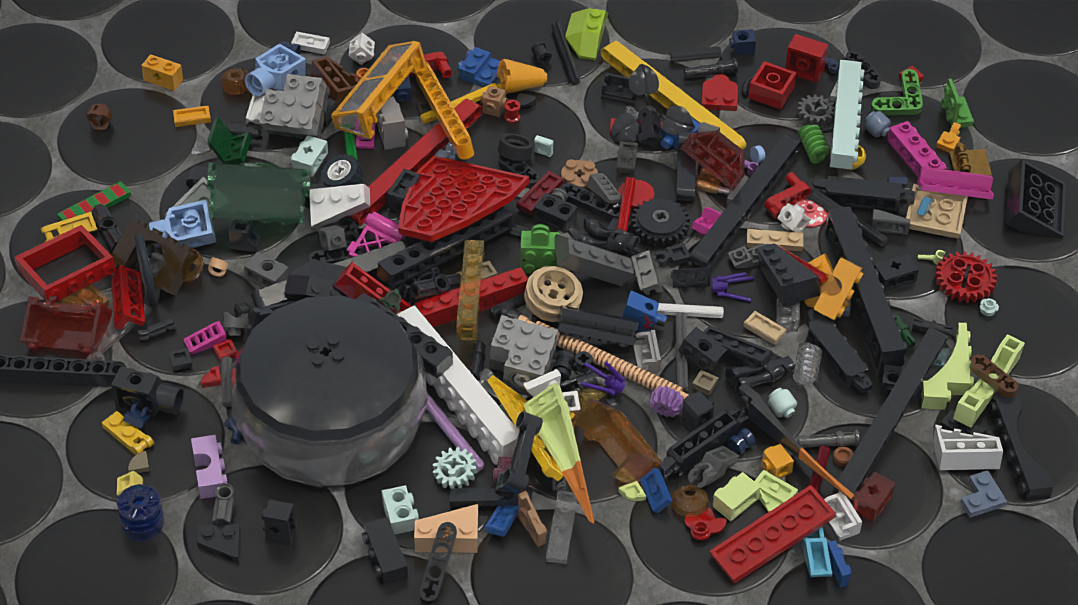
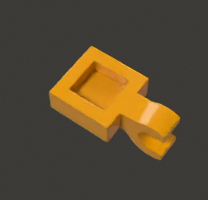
M954 122L949 133L944 131L937 142L936 148L946 152L954 150L956 144L960 143L961 137H958L961 124Z

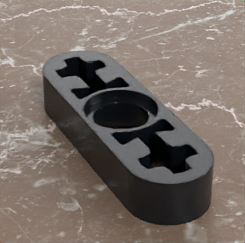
M847 52L845 60L861 62V68L867 69L864 72L863 80H861L863 84L870 89L879 88L882 79L881 75L859 52Z
M499 155L498 165L502 170L529 177L530 183L526 188L531 189L540 180V174L523 161H514ZM516 169H523L524 171L521 172V173H518V172H516L515 170H516Z

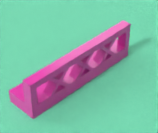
M920 167L917 185L921 190L993 199L994 193L991 191L993 177L990 175Z

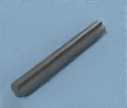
M677 313L675 318L678 387H683V392H686L688 390L687 357L678 351L687 336L686 314Z

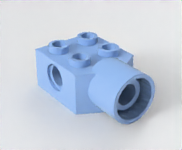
M278 44L256 58L255 70L245 76L247 89L255 96L263 95L266 89L282 91L286 85L287 74L305 76L306 58Z
M206 200L169 208L165 219L149 223L150 230L153 227L163 232V237L167 238V236L178 240L177 245L179 246L185 244L194 248L216 242L211 211ZM159 244L154 245L155 248L161 247Z

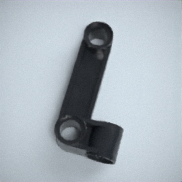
M525 411L519 414L516 420V428L519 429L510 468L498 476L495 488L497 495L512 497L526 489L529 476L525 473L534 436L539 433L542 427V418Z

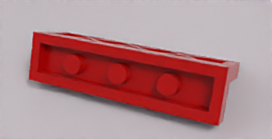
M120 265L111 278L115 328L122 330L128 321L143 326L145 317L141 272ZM130 286L136 291L135 293L129 288Z

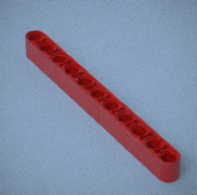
M465 98L454 108L465 129L470 127L480 117L483 110L481 105L468 98ZM440 123L436 124L368 186L370 188V207L346 217H350L358 224L363 225L369 213L372 214L379 211L388 202L387 192L403 169L416 173L439 149L445 150L449 139Z

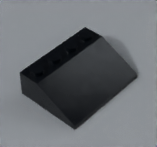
M1024 159L1020 160L1008 172L1005 224L1020 232L1063 238L1066 183Z

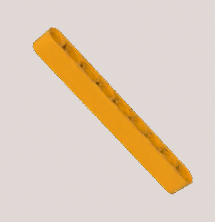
M426 62L427 70L423 74L415 73L417 83L460 159H469L474 155L471 138L429 63Z

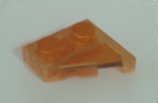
M92 284L57 301L60 305L93 315L110 305L109 299Z

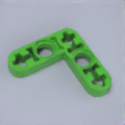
M912 69L903 71L901 84L904 97L875 98L871 104V112L881 111L884 115L919 114L922 110L923 101L917 72ZM913 89L916 93L910 94L907 90ZM899 104L901 108L896 109L892 105Z

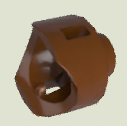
M102 103L90 106L86 114L90 125L97 131H104L113 117L109 107Z

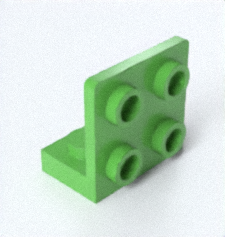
M948 79L947 85L944 86L945 95L941 100L942 108L946 111L947 121L950 122L951 127L954 122L961 124V127L973 126L974 120L965 97L958 96L952 79Z

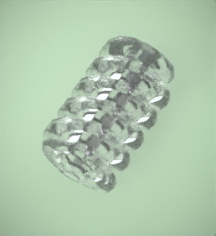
M811 343L799 344L793 375L795 383L805 386L818 380L822 356L821 348Z

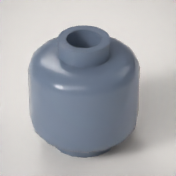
M873 111L865 118L864 127L873 137L877 138L881 135L885 137L889 133L891 121L881 111Z

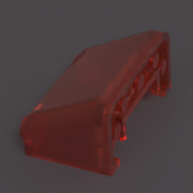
M29 296L20 341L26 345V348L38 350V347L77 350L84 354H92L99 348L112 319L113 311L104 303L92 301V304L87 303L86 306L56 304L51 300L39 302V297Z

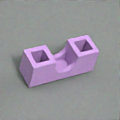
M216 435L191 438L195 466H208L206 469L196 471L200 499L216 497L215 490L218 485L227 483L226 474L222 475L221 472L225 470L224 459H219V455L223 454L221 442L217 443Z

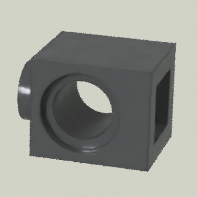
M333 225L318 229L322 248L330 251L347 247L344 228Z

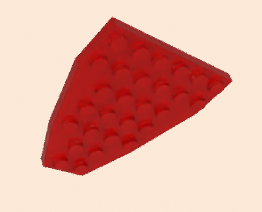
M434 155L416 172L420 174L421 180L408 189L402 203L398 226L399 234L433 242L456 232L512 202L530 183L529 177Z

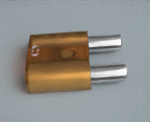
M703 166L695 189L716 195L717 193L728 195L730 189L720 187L722 180L733 182L734 176L724 174V171Z

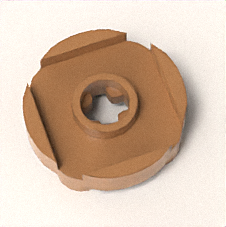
M570 159L562 168L561 177L564 178L563 184L571 183L588 190L587 183L590 174H596L598 171L592 161Z

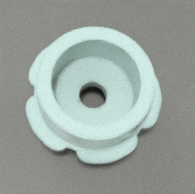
M983 299L980 302V311L985 316H992L999 309L998 304L993 299Z

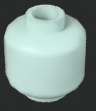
M778 388L768 396L767 404L776 417L784 416L788 418L795 413L794 409L797 406V401L789 390Z

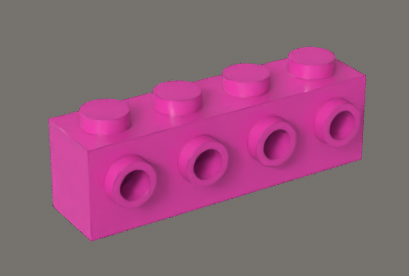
M908 121L889 128L887 141L917 177H919L920 167L947 170L946 164L939 159L935 151L928 146L925 139L917 133L915 127H912Z

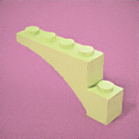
M967 323L958 324L956 346L948 362L931 379L923 381L921 408L945 410L947 402L951 400V395H964L966 391L973 387L974 377L970 376L972 371L969 368L971 362L969 361L971 346H968L970 331H967Z

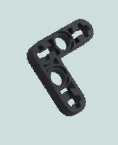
M350 217L342 218L339 221V227L344 228L345 240L354 238L356 240L353 242L356 243L359 234L354 219ZM346 225L350 227V231H347ZM346 241L347 247L330 251L326 249L310 253L309 261L311 259H319V261L334 264L349 259L351 257L348 256L349 252H347V249L351 242ZM363 248L357 249L355 251L356 254H363ZM333 255L341 256L339 259L331 258Z

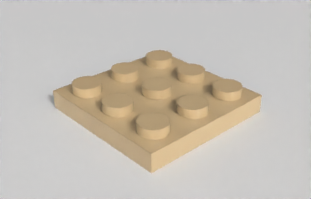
M913 184L912 191H915L914 204H909L906 216L907 219H910L909 229L959 239L968 196L924 191L917 184ZM926 196L934 201L927 214L923 216L918 214L917 211L923 197Z

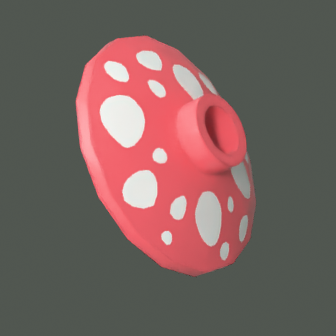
M801 200L795 203L804 208L805 211L803 213L811 218L806 226L807 228L818 227L826 221L827 210L815 201Z

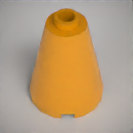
M502 59L503 61L499 62L497 78H500V84L497 83L499 89L506 90V94L542 87L547 82V73L544 72V69L508 59Z

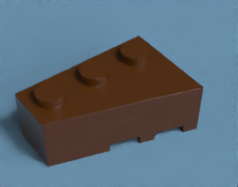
M328 56L312 60L310 77H318L324 80L330 89L328 98L336 101V108H338L359 80L356 79L355 74L347 73L343 70V66ZM367 82L363 84L347 105L367 99Z

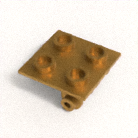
M957 143L955 149L949 151L954 171L992 176L985 149L966 150L963 143Z

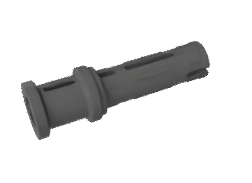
M858 429L854 430V432H841L840 430L835 432V434L798 436L797 442L802 448L820 447L822 445L825 447L836 446L837 448L855 446L857 448L860 444Z

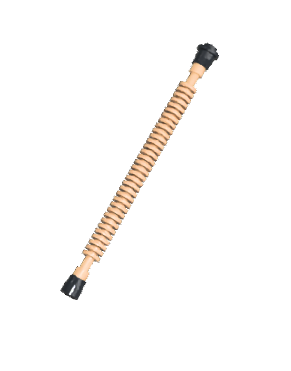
M511 305L504 307L500 313V318L504 315L508 318H515L533 324V322L529 321V318L513 309ZM537 321L536 323H534V324L546 326V328H550V329L553 328V327H550L549 325H546L545 323H542L541 321ZM558 331L557 346L573 354L582 351L588 352L592 355V362L609 370L604 364L607 361L621 376L631 381L633 380V382L639 385L642 384L643 387L651 388L652 391L657 389L658 386H668V388H674L675 391H679L684 399L689 395L682 392L683 387L681 386L678 387V385L672 382L669 383L668 380L660 379L659 376L651 374V372L638 368V366H634L631 363L629 364V362H625L623 359L616 358V356L610 353L607 354V352L575 337L560 334L561 331Z

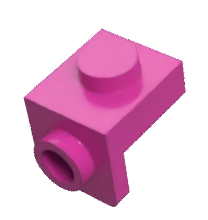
M705 207L702 216L693 222L692 229L697 230L701 235H706L721 213Z

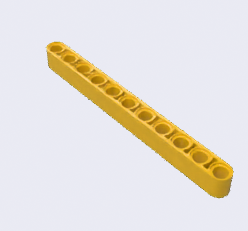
M613 41L600 50L602 58L625 77H630L640 64L650 67L659 79V88L656 93H648V95L666 109L673 106H682L689 112L691 118L698 123L705 122L720 127L716 148L725 155L732 157L746 148V142L741 135L620 42Z

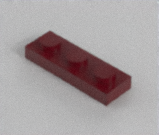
M548 171L516 203V208L532 216L534 214V206L545 193L551 195L555 188H560L564 178Z

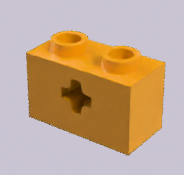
M150 54L141 65L143 79L146 82L175 91L183 81L181 64Z

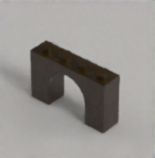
M130 219L111 254L114 263L134 269L138 261L135 234L141 233L146 248L159 244L164 252V262L154 280V285L176 296L197 255L192 253L193 249L185 244H182V246L177 245L178 240L167 236V238L163 237V232L154 227L152 230L148 229L149 224L141 220L135 222Z

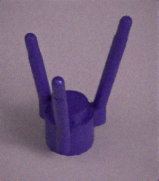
M745 272L712 277L713 293H717L718 297L724 296L751 302L750 298L726 293L724 290H728V283L754 280L755 277H747Z
M607 361L604 364L614 374L613 376H607L587 362L584 363V366L605 379L606 388L586 382H581L582 386L603 391L612 396L620 394L625 388V378Z

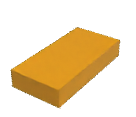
M209 106L173 110L175 127L211 122Z

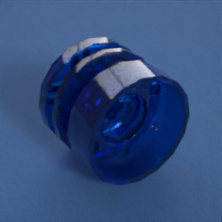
M137 484L123 490L118 496L117 508L121 527L128 537L134 540H146L156 536L162 530L165 520L160 495L155 488L149 485Z

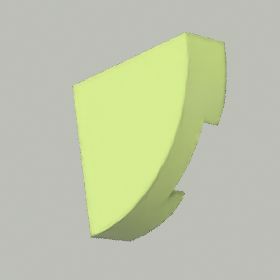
M638 481L619 487L618 492L628 500H646V495Z

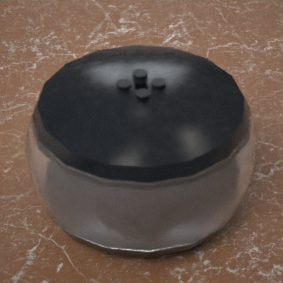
M344 296L309 297L276 309L252 329L232 371V416L251 452L261 463L286 481L317 489L352 487L383 474L409 449L427 407L428 399L424 363L402 325L374 304Z

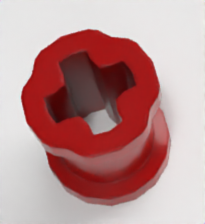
M517 100L506 101L504 105L506 110L504 119L512 124L519 122L520 103Z

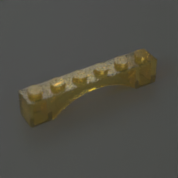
M465 240L457 315V340H477L480 286L485 259L484 240Z

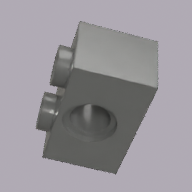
M257 252L244 265L245 278L263 288L287 280L289 274V267L260 252Z

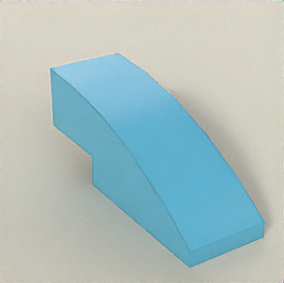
M822 526L801 540L810 577L832 576L827 540L824 538Z

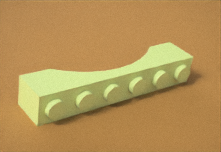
M1007 334L991 361L1009 375L1020 359L1025 343ZM989 374V377L993 379L999 378L996 374ZM979 379L969 391L965 392L958 402L953 419L972 427L997 391L982 379Z

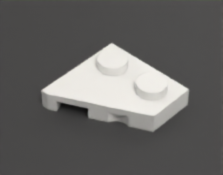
M556 369L524 383L523 386L529 394L535 397L554 382L560 385L561 374Z

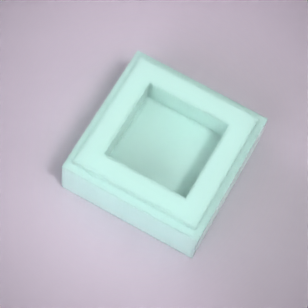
M537 135L534 139V152L551 157L553 154V140Z

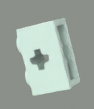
M307 135L305 140L301 141L297 152L291 157L293 171L313 177L328 154L327 141Z

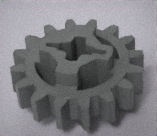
M814 94V97L807 95V99L802 98L801 102H798V119H803L804 124L808 122L809 125L815 124L819 126L821 124L825 127L826 123L831 124V121L834 120V102L829 103L830 99H823V95L817 97L816 94Z

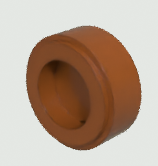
M838 447L834 451L833 461L840 467H846L854 453L847 447Z

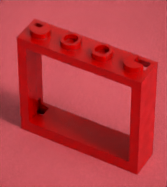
M82 225L14 257L20 274L48 305L117 271L113 257ZM85 244L100 259L49 285L34 271V269Z

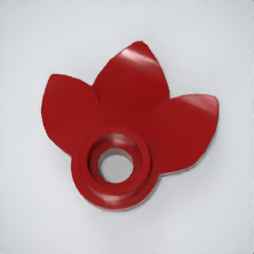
M707 508L698 516L688 512L685 517V524L691 529V535L694 539L706 540L711 534L719 533L724 529L726 518L715 519L711 508Z

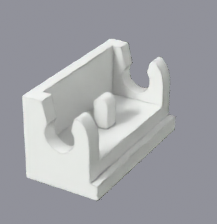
M839 491V493L825 498L824 500L836 513V518L828 523L838 539L843 540L860 534L862 520L846 495Z

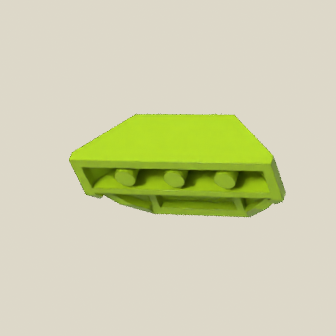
M588 8L571 14L565 39L576 52L578 58L596 61L608 17L607 11Z

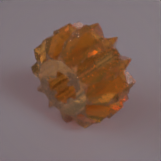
M235 66L234 69L228 68V71L223 72L221 85L224 92L237 96L239 93L244 95L245 91H249L245 84V76L249 74L248 71H244L243 67L237 69Z

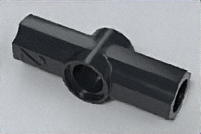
M95 205L91 210L92 216L101 231L102 238L107 241L113 252L122 233L117 226L116 219L112 217L106 205Z
M460 273L447 276L438 275L432 279L411 283L410 294L416 300L433 297L463 287L466 281Z

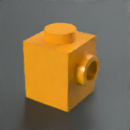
M781 444L774 447L771 446L763 451L761 464L765 471L779 479L792 473L794 460Z

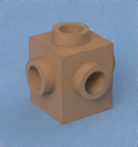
M489 86L487 91L483 92L481 96L483 113L500 117L505 109L504 105L508 101L506 90Z

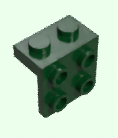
M215 118L207 142L225 167L244 163L252 136L249 132L233 136L220 118Z

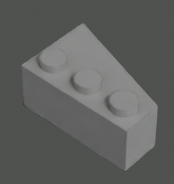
M393 96L387 100L376 114L378 119L377 126L385 150L406 146V139L408 138V131L405 128V120L401 114L399 103H396Z

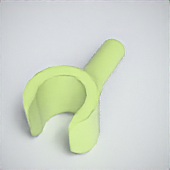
M937 250L935 255H918V259L932 260L938 265L939 261L943 260L945 252Z

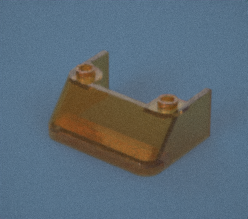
M590 399L571 419L573 425L585 431L583 434L588 440H595L602 445L618 466L611 475L623 483H632L642 478L653 468L659 469V465L663 463L629 419L618 409Z

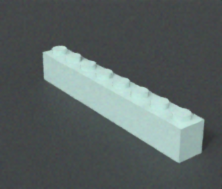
M840 60L830 167L852 170L853 162H857L858 152L855 150H858L859 140L855 138L859 137L860 128L856 126L860 125L861 116L858 115L861 113V104L858 103H861L863 81L860 80H863L864 76L861 62Z

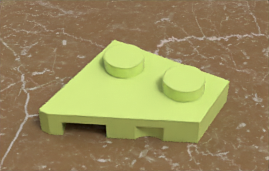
M765 470L754 481L761 487L759 499L768 512L798 493V489Z

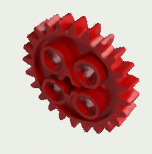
M965 251L963 255L956 252L955 256L950 253L948 258L943 257V260L939 261L938 266H936V285H940V291L945 290V296L951 294V299L958 297V302L965 299L966 303L969 302V299H972L976 303L977 298L982 301L984 296L988 298L990 293H993L997 283L996 269H992V263L986 264L987 259L981 260V255L974 257L973 252L970 255H967ZM970 266L966 286L962 288L966 268Z

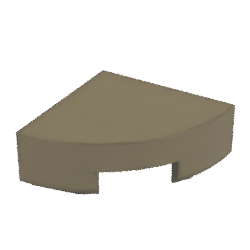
M146 451L132 458L128 466L129 472L142 473L150 471Z

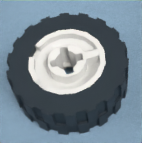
M345 154L333 157L323 166L321 179L325 186L330 187L357 185L362 181L364 173L356 158Z

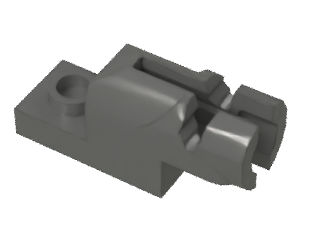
M725 446L705 453L702 462L690 470L688 480L691 484L696 482V480L702 481L698 483L697 487L699 488L710 485L714 481L721 479L727 467L737 463L740 456Z

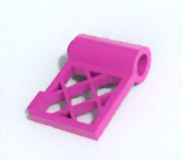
M377 212L369 213L364 222L367 225L356 243L352 241L347 249V252H349L348 256L351 258L357 256L358 254L355 251L360 248H365L366 252H369V246L377 245L378 248H381L383 243L392 244L401 241L405 235L399 234L398 223ZM367 233L373 235L376 241L366 243L365 235Z

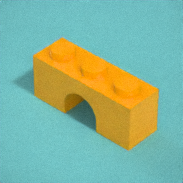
M841 257L832 273L833 276L841 281V291L837 295L822 292L814 310L833 320L837 317L841 318L845 310L843 304L846 300L850 301L854 290H852L854 283H859L864 274L861 272L862 267Z

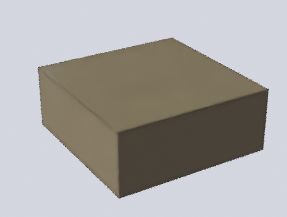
M701 370L693 381L692 388L710 395L717 385L719 377Z

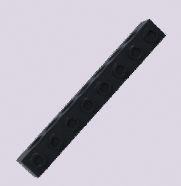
M501 207L471 225L433 242L422 240L379 261L377 276L390 289H393L508 231L512 226V214L504 207Z

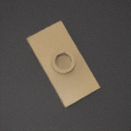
M756 311L744 321L743 327L774 345L786 334L787 330Z

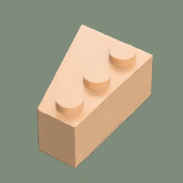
M478 504L415 521V552L432 551L438 528L444 522L453 523L457 529L453 553L478 552ZM447 527L446 530H442L444 532V540L439 539L438 542H445L450 545L451 542H447L449 534L453 535V532H451L450 527ZM441 546L438 547L435 552L448 551L445 547Z

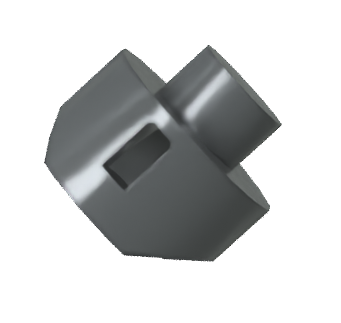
M222 312V327L228 328V335L241 336V328H247L249 314H242L235 318L228 312Z

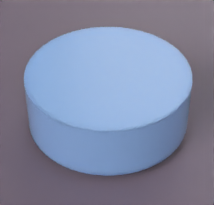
M759 145L750 149V156L753 162L761 164L765 159L764 149Z

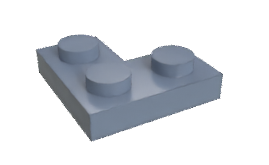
M988 470L969 477V483L976 493L961 497L960 503L970 518L1006 506L1007 500Z

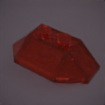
M718 130L691 133L680 148L733 191L744 177L745 151Z

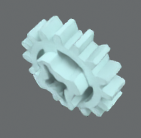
M459 447L456 448V451H452L449 448L448 453L442 451V457H436L437 463H433V473L437 483H442L443 488H446L448 485H450V488H455V486L462 488V484L468 486V480H474V474L478 472L476 459H474L473 454H468L467 449L461 452Z

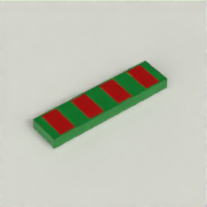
M120 181L57 213V217L60 221L89 213L98 204L106 205L109 208L131 197V191Z

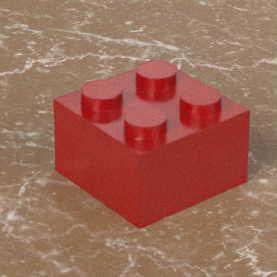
M795 34L788 46L785 69L796 72L797 77L818 83L825 70L828 44Z
M764 61L750 82L748 98L781 110L795 87L796 72Z

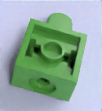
M542 224L533 226L532 231H522L520 267L524 273L531 274L543 267L557 266L555 235H560V232H549V228Z

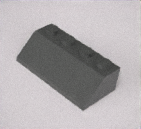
M555 235L558 267L619 286H623L634 275L631 258L568 237Z

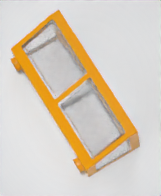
M411 41L389 45L381 53L380 57L332 113L331 118L336 129L367 139L373 137L375 131L372 130V125L378 122L376 116L378 111L410 72L423 74L427 70L420 42Z

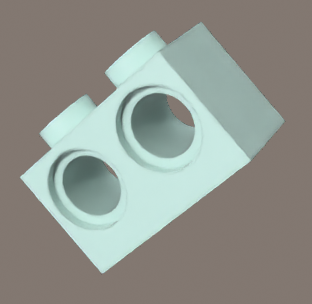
M406 485L382 490V503L394 534L414 531L415 521L419 520L417 510L412 508V505H414L412 493H408Z

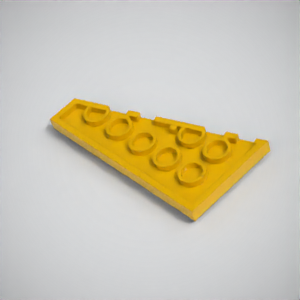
M492 375L487 381L512 419V423L516 426L519 414L522 411L526 412L524 404L528 400ZM539 434L535 435L531 449L532 453L542 467V472L548 478L553 477L559 481L564 476Z

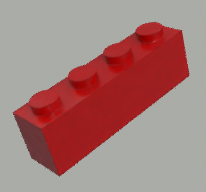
M353 262L340 273L334 284L337 289L352 299H357L365 293L369 297L375 298L384 307L390 308L395 314L412 307Z

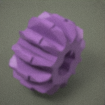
M658 386L650 396L649 406L653 408L654 412H658L667 418L668 416L675 417L679 415L683 408L684 397L680 395L679 391H675L674 388Z

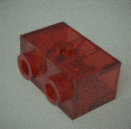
M874 472L870 478L866 477L862 484V489L860 491L857 490L851 499L857 514L874 522L892 498L896 483L877 472Z

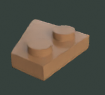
M524 491L518 494V518L536 545L540 547L546 543L547 530L544 524L541 523L527 492Z

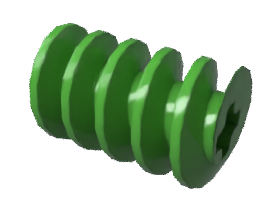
M805 125L799 129L798 136L805 147L810 161L814 164L822 162L829 155L830 148L825 141L818 125Z

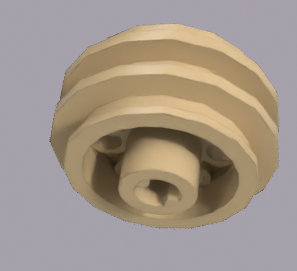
M557 266L543 267L534 271L528 278L524 299L527 307L534 315L545 321L558 322L561 305L579 308L583 290L581 283L575 275L565 268Z

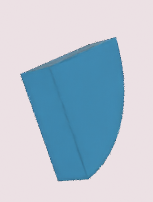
M926 196L923 197L917 211L918 214L925 216L934 200Z

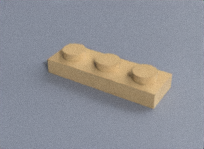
M747 229L746 248H752L762 243L764 245L775 243L788 251H803V233Z

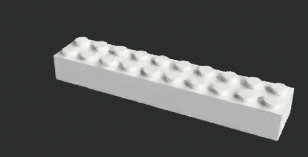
M415 305L396 314L399 317L405 318L411 325L420 328L426 335L435 338L443 346L449 347ZM453 352V365L438 379L418 366V371L425 375L428 384L434 386L438 396L443 398L447 402L448 408L457 414L460 423L466 425L470 435L479 441L482 450L489 453L492 462L495 465L498 464L502 471L510 467L519 430Z

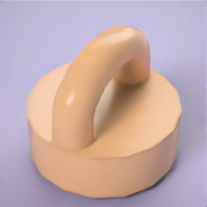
M212 257L209 262L208 271L215 277H221L225 274L229 264L226 261ZM213 267L221 269V272H215Z

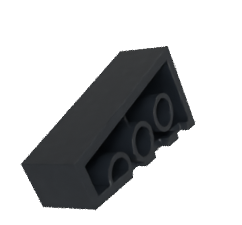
M775 243L757 248L759 268L783 305L820 296L818 276Z

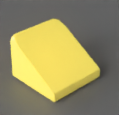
M135 471L117 478L118 496L143 493V478Z

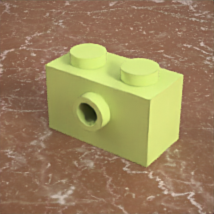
M742 472L737 477L731 478L725 487L716 490L713 496V507L729 521H732L759 499L761 487Z

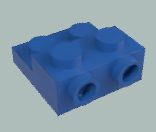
M475 47L467 52L465 61L459 62L457 67L459 79L481 87L495 83L498 80L497 69L500 61L491 58V52Z

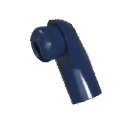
M826 57L825 66L831 73H837L839 71L838 62L835 59Z
M230 417L225 420L224 425L228 427V430L233 431L231 443L239 445L243 436V426L237 418Z

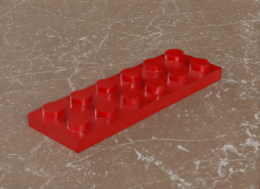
M810 485L711 549L710 555L735 584L836 518V513Z

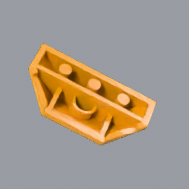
M825 253L808 262L827 274L828 280L824 281L823 284L819 283L820 296L822 292L837 295L842 287L838 278L832 275L834 269L827 254ZM820 296L804 301L807 306L814 308ZM848 300L845 301V303L843 304V307H846V306L849 305Z

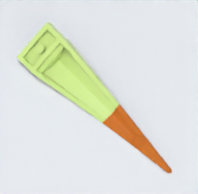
M554 382L526 402L524 407L526 412L543 419L542 427L538 434L563 473L587 519L594 524L568 404L563 397L560 385Z

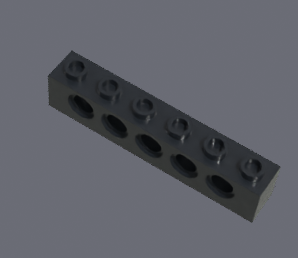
M363 293L356 299L374 304L402 325L417 349V362L420 368L438 379L453 365V352L449 347L443 346L432 336L426 335L420 328L411 325L405 318L399 317L390 308L378 303L375 298Z

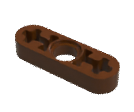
M977 354L971 358L970 370L1005 398H1013L1017 394L1018 383L987 357ZM989 374H996L999 378L993 379L989 377Z

